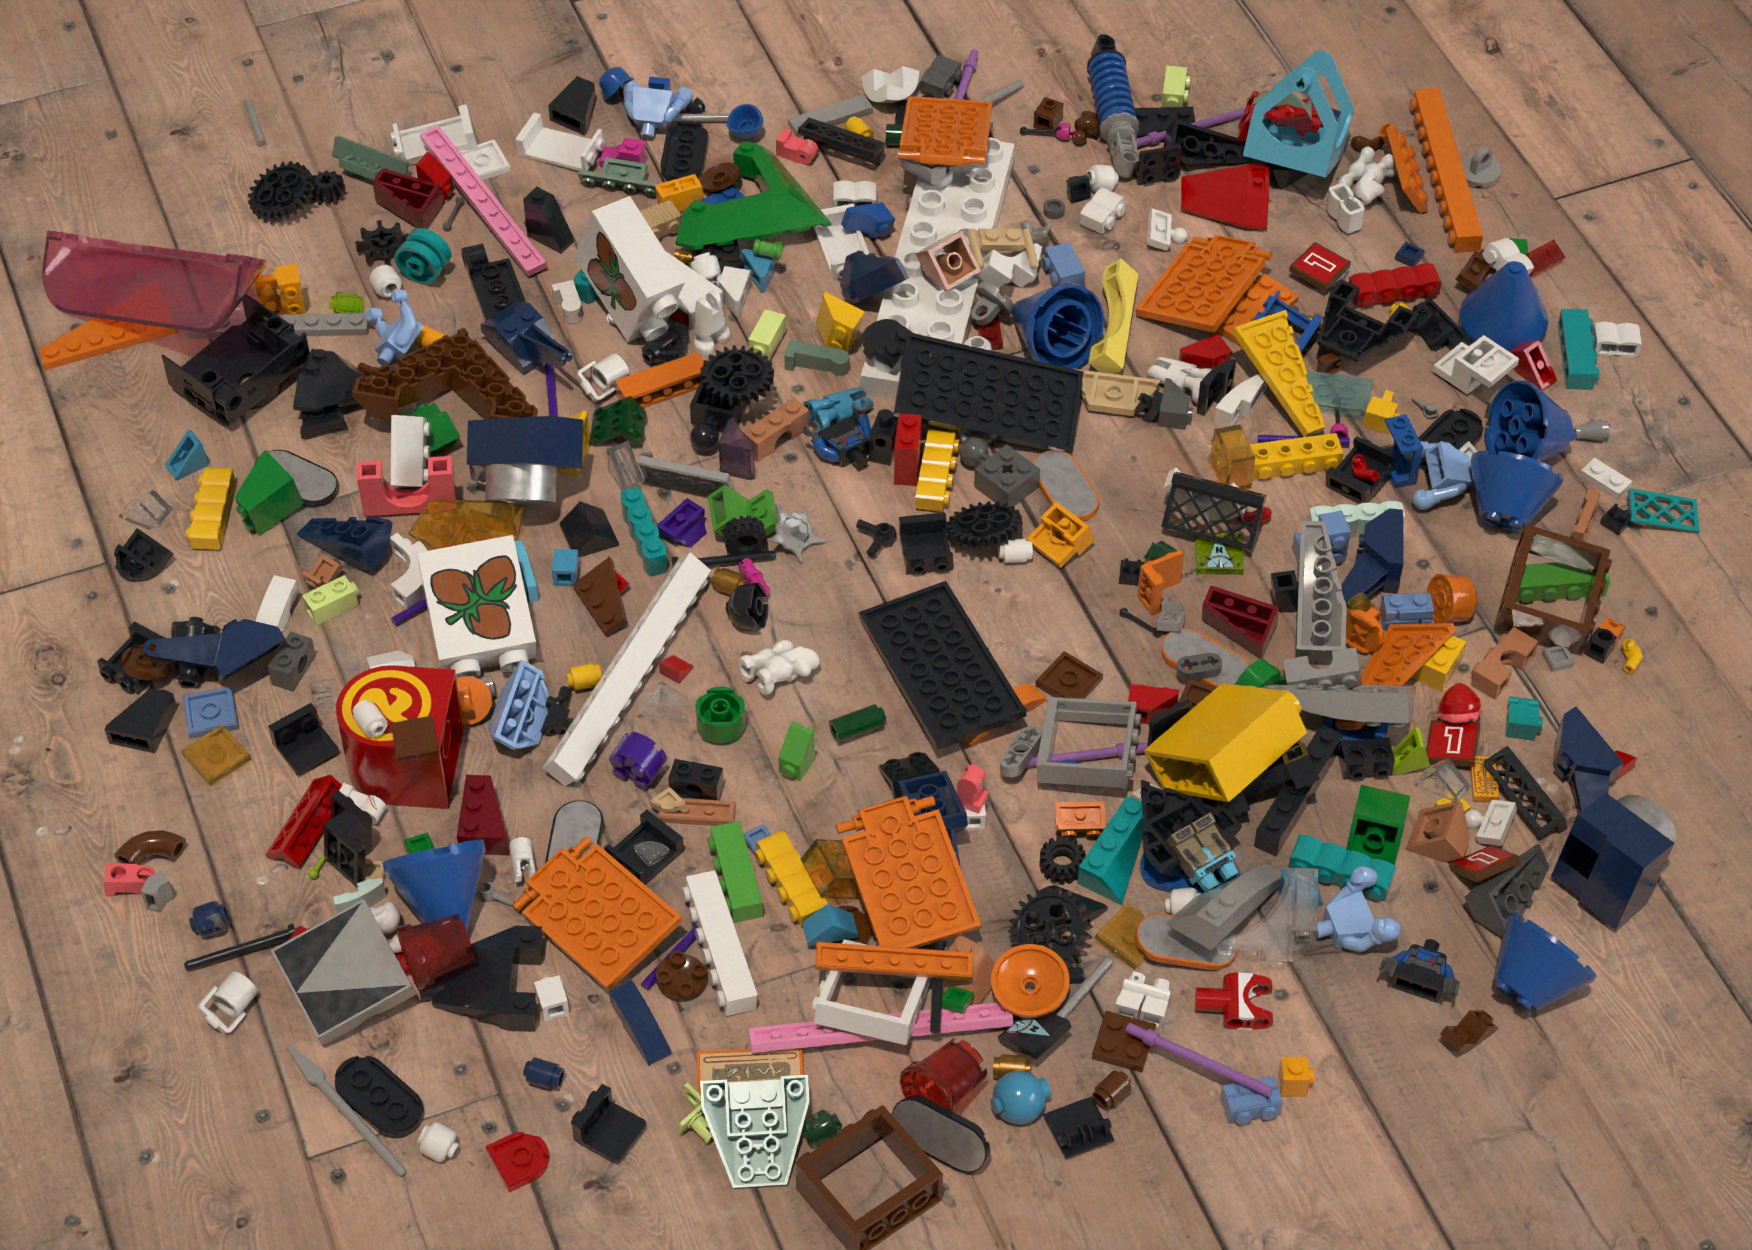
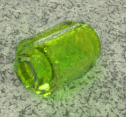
M336 292L334 296H331L330 309H333L334 313H363L364 297L354 293Z

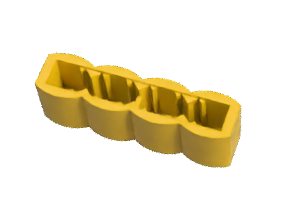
M928 429L916 490L915 509L943 512L944 505H949L950 491H947V488H952L953 474H950V471H955L956 457H953V455L958 453L960 440H956V432Z
M205 467L203 474L199 475L200 489L199 492H195L194 497L196 506L190 513L191 526L186 529V540L190 541L191 549L220 550L223 532L227 523V515L231 506V498L235 488L236 478L233 468Z
M780 831L756 841L757 850L754 851V856L759 865L763 864L766 868L765 874L770 884L774 883L776 885L780 901L782 903L786 902L788 905V913L792 921H797L803 927V922L828 904L822 891L817 887L813 876L805 867L800 855L794 849L787 834L784 831Z

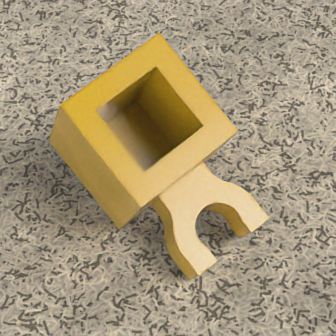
M1386 390L1382 399L1372 396L1365 412L1363 427L1389 435L1390 431L1384 421L1385 418L1400 416L1397 413L1399 404L1392 401L1395 392Z

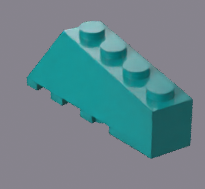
M1128 795L1126 796L1079 866L1077 884L1120 905L1123 904L1125 892L1128 888L1130 876L1143 839L1142 802Z

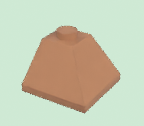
M1455 801L1420 810L1406 849L1441 862L1463 858L1470 840L1463 804L1460 801Z
M959 935L947 951L973 953L972 980L943 979L942 994L946 992L949 986L974 992V1000L970 1005L982 1004L992 990L991 973L995 962L982 946Z

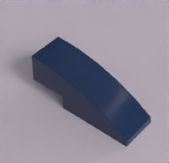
M633 980L609 991L610 1003L623 1021V1028L648 1066L671 1055V1049L656 1019Z

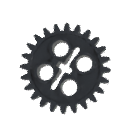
M283 161L280 167L274 164L272 170L266 168L265 175L259 174L260 180L253 181L256 186L249 188L252 193L248 194L250 198L248 204L258 219L262 218L264 222L268 219L271 223L275 219L281 222L283 217L289 220L290 214L296 216V210H304L302 205L310 203L307 197H313L311 192L315 189L313 175L304 164L301 166L299 162L293 164L292 161H289L286 165Z
M733 345L732 350H729L727 347H724V352L715 350L716 356L709 354V361L704 360V367L700 368V383H702V389L706 390V395H712L713 401L720 398V404L729 401V406L737 402L738 406L741 407L744 401L750 405L751 399L758 402L759 395L766 397V391H771V385L774 384V369L772 368V362H768V356L762 357V351L754 353L753 347L747 351L745 350V345L740 350H737L735 345Z
M988 501L984 505L978 502V506L969 504L968 509L962 507L961 512L955 511L954 516H949V521L946 522L947 535L950 542L954 541L955 546L960 544L961 548L969 546V550L978 547L979 551L983 547H987L990 550L993 545L1000 547V543L1008 544V539L1015 540V535H1020V530L1023 529L1022 516L1019 510H1015V506L1008 507V503L1000 505V501H997L995 504H991Z
M1046 887L1045 894L1036 889V897L1033 898L1030 894H1027V903L1019 901L1022 909H1013L1017 919L1009 920L1015 926V928L1008 930L1011 935L1015 936L1010 942L1018 946L1024 944L1038 945L1040 941L1047 940V948L1057 953L1063 961L1068 960L1074 964L1072 956L1075 954L1082 957L1079 951L1080 947L1088 948L1084 939L1092 938L1086 930L1093 928L1090 922H1085L1091 918V915L1088 912H1084L1087 907L1084 903L1079 904L1080 899L1077 896L1071 898L1072 894L1068 890L1062 895V890L1059 887L1055 889L1054 893H1052L1049 887ZM1064 908L1063 914L1055 918L1054 912L1056 909ZM1039 916V923L1035 926H1030L1031 919ZM1053 925V927H1051L1052 932L1048 933L1047 931H1049V926ZM1070 931L1071 937L1067 941H1061L1063 933Z

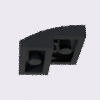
M1232 358L1219 364L1202 379L1199 387L1197 414L1205 416L1214 402L1219 404L1223 397L1233 389L1237 360Z

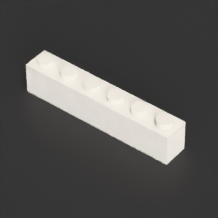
M716 871L686 876L685 887H682V897L684 902L689 903L688 913L691 923L695 922L698 927L695 929L698 944L702 943L704 948L702 949L703 961L705 965L709 964L711 969L709 970L711 985H716L717 988L716 999L718 1006H723L726 1016L756 1010L758 995Z

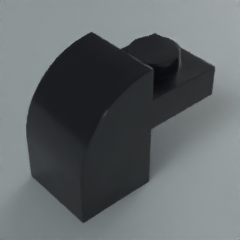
M1295 570L1271 573V586L1276 606L1286 612H1298L1299 581L1297 582Z

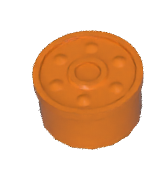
M1437 574L1432 577L1427 588V593L1431 594L1434 607L1432 619L1436 623L1468 621L1472 617L1477 605V592L1470 578L1464 574Z

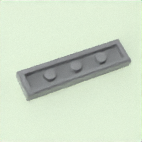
M862 94L788 118V125L795 135L799 137L802 135L797 134L798 128L809 117L836 125L847 121L851 117H860L873 113V106L866 96Z

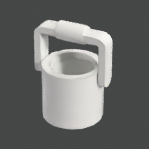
M612 353L597 363L594 360L580 369L576 374V378L585 393L594 402H599L616 390L615 380L627 377L630 374L625 361L618 354ZM588 369H590V374L595 384L602 391H605L599 397L589 381L582 375Z
M231 972L219 987L215 985L197 1005V1010L214 1029L217 1028L223 1034H227L246 1015L243 1010L257 995V988L244 975L238 972ZM210 998L222 1012L235 1018L228 1027L212 1011H209L204 1006Z

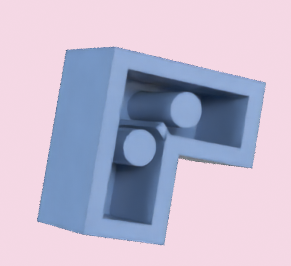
M1342 510L1319 514L1318 521H1325L1335 563L1345 562L1351 531ZM1301 532L1294 533L1292 550L1298 565L1300 564Z

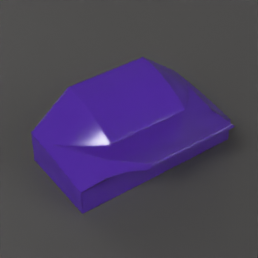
M686 498L657 524L659 533L673 541L692 547L707 534L704 524L705 509Z

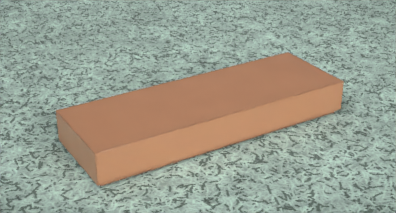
M682 798L686 804L684 809L676 812L659 811L658 818L664 823L717 826L734 822L736 802Z

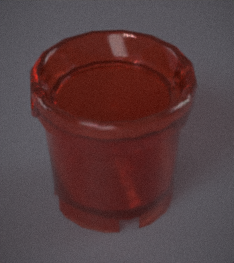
M459 913L415 926L406 924L395 929L404 958L418 991L431 986L433 980L476 961L474 953L472 954L470 951L471 943L462 919L459 918Z
M952 1038L924 1060L915 1061L901 1071L899 1081L905 1098L911 1095H921L958 1114L960 1105L987 1078V1068L982 1071L979 1065L984 1061L982 1056L968 1042L961 1040L959 1043H955L956 1038Z

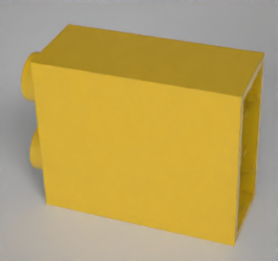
M1222 683L1148 746L1144 752L1162 789L1165 787L1190 796L1229 802L1301 739L1307 731L1299 715L1301 713V704L1291 692Z

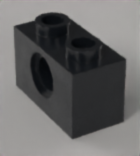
M674 759L668 777L669 787L681 798L719 800L724 787L723 768Z

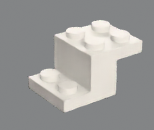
M1483 335L1471 346L1461 342L1434 364L1433 372L1468 395L1481 383L1488 388L1493 386L1518 365L1519 358Z

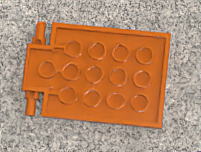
M908 96L898 159L913 160V163H925L928 166H935L937 164L947 165L948 167L970 166V164L985 165L992 102Z
M1215 235L1213 238L1207 237L1206 239L1193 237L1192 243L1187 242L1135 309L1136 314L1144 318L1215 333L1266 265L1265 260L1270 261L1273 254L1269 251L1260 250L1259 247H1256L1255 242L1221 235Z
M907 796L859 809L857 810L858 815L853 816L852 820L836 824L838 834L854 829L855 831L864 829V832L843 837L841 843L878 946L915 949L981 929V922L939 809L914 816V814L920 812L919 810L936 805L933 796L919 800L915 798L908 800Z
M585 836L575 847L571 846L568 850L561 848L525 882L527 887L523 890L524 894L512 906L519 912L532 901L522 911L523 916L534 926H542V933L609 992L683 922V918L597 843L581 856L593 844L591 839Z

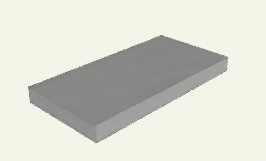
M639 455L637 463L647 480L709 493L715 492L723 485H727L735 491L728 473Z

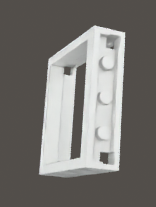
M845 939L842 944L866 945ZM826 971L827 980L821 981L819 997L815 996L812 1004V1009L816 1010L815 1024L907 1045L932 978L901 976L914 979L915 982L902 1015L899 1018L830 1001L842 972Z

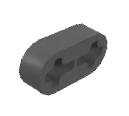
M1214 653L1185 656L1178 660L1176 674L1185 681H1188V679L1198 680L1216 677L1221 672L1222 659Z

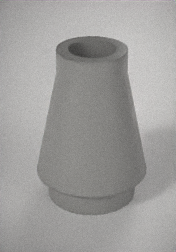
M1602 419L1575 426L1576 439L1604 441V439L1609 438L1608 420L1602 421Z

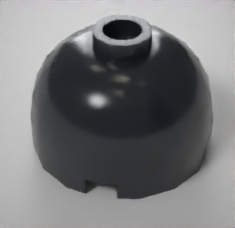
M760 583L740 585L730 595L729 601L726 602V613L730 615L732 622L737 627L752 631L761 630V628L766 626L768 604H763V597H767L763 585Z

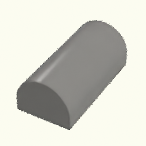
M901 160V167L904 170L934 185L940 184L946 176L947 166L945 165L928 166L925 163H913V160Z

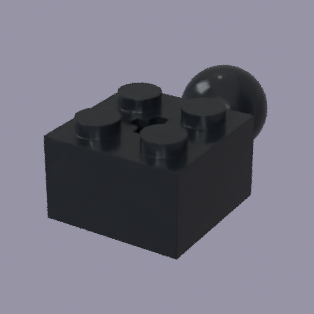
M700 383L690 403L691 424L696 425L690 433V441L693 447L701 452L711 451L719 442L718 430L734 433L747 403L745 401L742 402L741 407L738 406L737 402H734L732 406H729V401L720 404V398L713 401L712 395L707 396L706 390L702 389V383Z

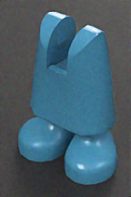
M861 387L824 395L822 400L811 399L803 403L809 409V422L815 420L819 424L817 432L829 427L832 421L836 424L853 415L857 417L858 414L854 413L851 409L854 401L856 406L861 409V399L866 400L867 407L864 412L873 408V402L869 397H865L866 392Z

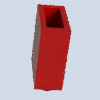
M901 413L898 415L894 449V485L917 486L921 456L922 415Z

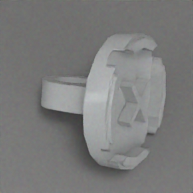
M1486 146L1480 147L1474 154L1465 156L1461 160L1467 183L1470 187L1482 186L1481 188H1488L1494 186L1499 181L1501 173L1500 164L1492 158L1493 152Z
M982 281L976 287V291L981 299L973 307L971 315L977 324H988L998 313L1006 317L1012 314L1015 306L1008 296H1001L999 288L987 281ZM987 310L985 315L979 316L981 312Z

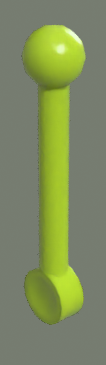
M324 854L315 868L309 871L308 876L311 879L318 877V871L326 860Z

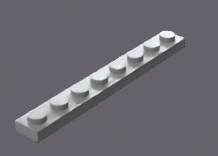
M365 313L278 315L288 323H292L295 333L299 336L303 332L307 336L368 335L369 321L366 320ZM245 315L190 316L189 339L217 338L231 326L241 325L246 321Z

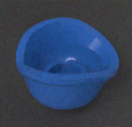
M613 67L604 72L599 79L603 99L607 100L618 90L621 84L633 81L634 78L630 77L621 67Z
M751 104L737 106L731 111L727 120V128L740 140L754 138L763 125V116L760 110Z

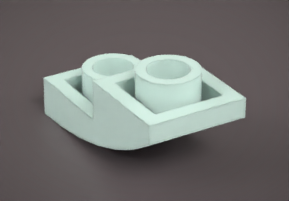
M383 878L368 879L365 882L357 883L358 892H347L334 896L336 913L362 899L366 901L369 907L380 902L386 897Z

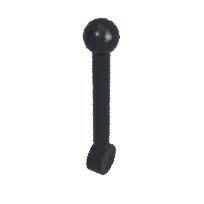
M1127 608L1120 609L1119 614L1122 617H1128L1148 629L1154 637H1161L1162 631H1157V627L1153 628L1130 614Z

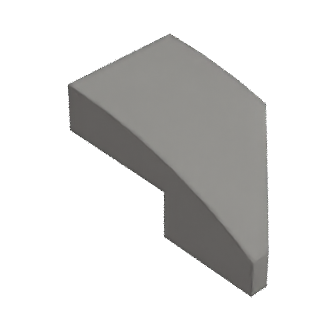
M1166 595L1161 603L1162 613L1156 622L1157 631L1180 632L1186 619L1185 612H1183V603L1180 601L1174 602L1171 595Z

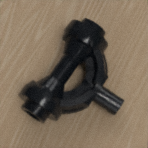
M674 322L669 327L668 335L659 343H647L642 347L643 359L649 364L656 365L659 362L666 363L686 356L685 351L689 339L688 328L682 323ZM671 344H676L674 349L668 352L664 351Z

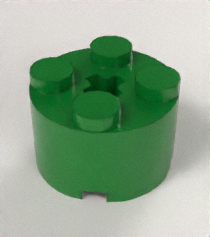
M720 686L706 690L707 693L702 697L700 695L695 705L697 730L702 740L708 743L720 744L738 741L746 724L743 698L741 695L739 697L734 693L733 689Z

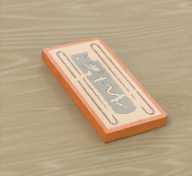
M802 1048L752 1053L751 1049L696 1052L697 1084L700 1095V1081L727 1080V1083L781 1080V1076L804 1075Z

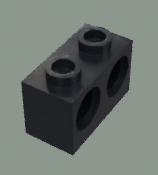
M1389 737L1340 741L1338 760L1343 780L1392 776L1395 758Z

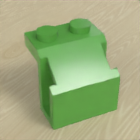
M723 485L708 496L713 531L723 537L724 526L726 527L728 521L732 522L733 518L739 519V516L746 518L747 515L751 516L752 519L757 517L758 521L761 520L763 522L766 536L775 531L778 518L773 492L766 489L751 500H748L727 485ZM723 494L724 502L717 497Z

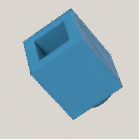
M554 549L552 563L553 586H572L578 580L580 565L578 550Z

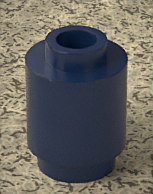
M537 1057L527 1061L523 1071V1076L526 1077L527 1083L550 1090L560 1088L565 1074V1069L559 1067V1064Z

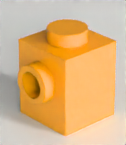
M1281 1057L1278 1071L1281 1097H1307L1309 1084L1314 1083V1069L1309 1067L1308 1057Z

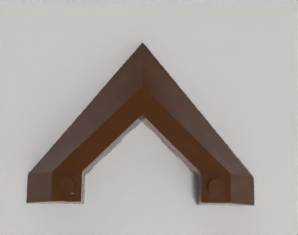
M464 327L457 330V334L452 337L444 336L434 341L431 345L423 346L398 358L397 363L391 366L386 364L373 370V374L366 378L365 376L356 378L352 391V397L373 418L391 421V415H398L399 408L451 388L486 420L537 417L538 409L534 405H530L526 401L524 393L517 386L514 387L509 382L510 378L491 357H488L476 340L472 341L470 339L468 331Z

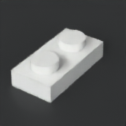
M1593 458L1580 473V477L1617 500L1631 488L1633 482L1596 458Z

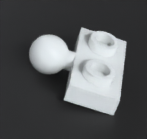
M1153 208L1149 212L1147 245L1167 251L1171 240L1176 244H1183L1187 241L1188 234L1185 229L1180 227L1174 230L1171 229V214Z
M1491 800L1485 816H1482L1477 810H1469L1465 813L1469 829H1478L1480 827L1476 836L1478 843L1496 846L1503 845L1517 811L1516 802Z

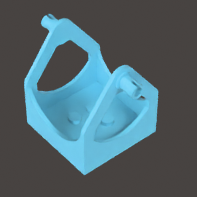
M1325 50L1315 51L1272 87V91L1255 105L1243 156L1325 178L1343 156L1354 106L1333 56ZM1318 76H1324L1341 110L1339 121H1336ZM1298 91L1310 96L1324 127L1319 128L1317 134L1307 131L1304 138H1302L1294 127L1276 126L1270 119L1264 118V115L1290 93Z

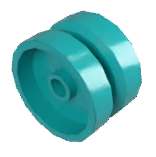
M416 228L411 231L405 242L397 249L394 258L397 267L407 278L422 285H429L435 282L441 271L445 269L452 255L448 244L441 236L425 228Z

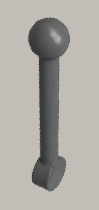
M462 197L456 198V205L448 221L443 224V230L446 232L452 229L451 223L460 205L464 203Z

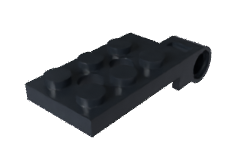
M483 243L461 248L463 263L485 321L515 301L526 302L509 258L488 263ZM500 287L501 289L493 290L492 288ZM499 302H506L507 304H505V305H499L498 303H499Z

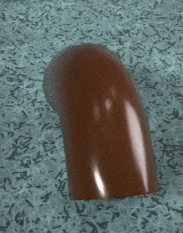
M165 830L146 831L131 837L115 852L114 856L119 863L137 865L152 855H161L171 860H176L185 848L186 839Z

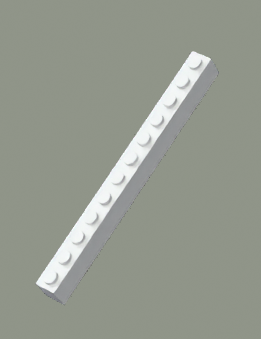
M691 552L678 559L544 764L543 769L562 785L566 786L573 781L577 783L585 774L584 767L586 764H590L597 755L595 750L607 740V731L617 724L620 719L618 714L631 702L629 697L641 687L642 682L640 680L643 675L645 676L651 671L654 666L652 664L654 658H658L665 649L663 644L675 634L676 630H674V627L686 617L685 610L696 601V593L707 584L708 580L706 578L711 570Z

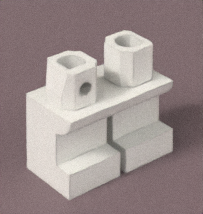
M1134 971L1129 979L1124 980L1122 991L1115 1004L1114 1013L1136 1019L1140 1015V1020L1155 1023L1156 1029L1162 1031L1170 998L1169 981L1158 978L1155 980L1154 986L1144 984L1146 976Z

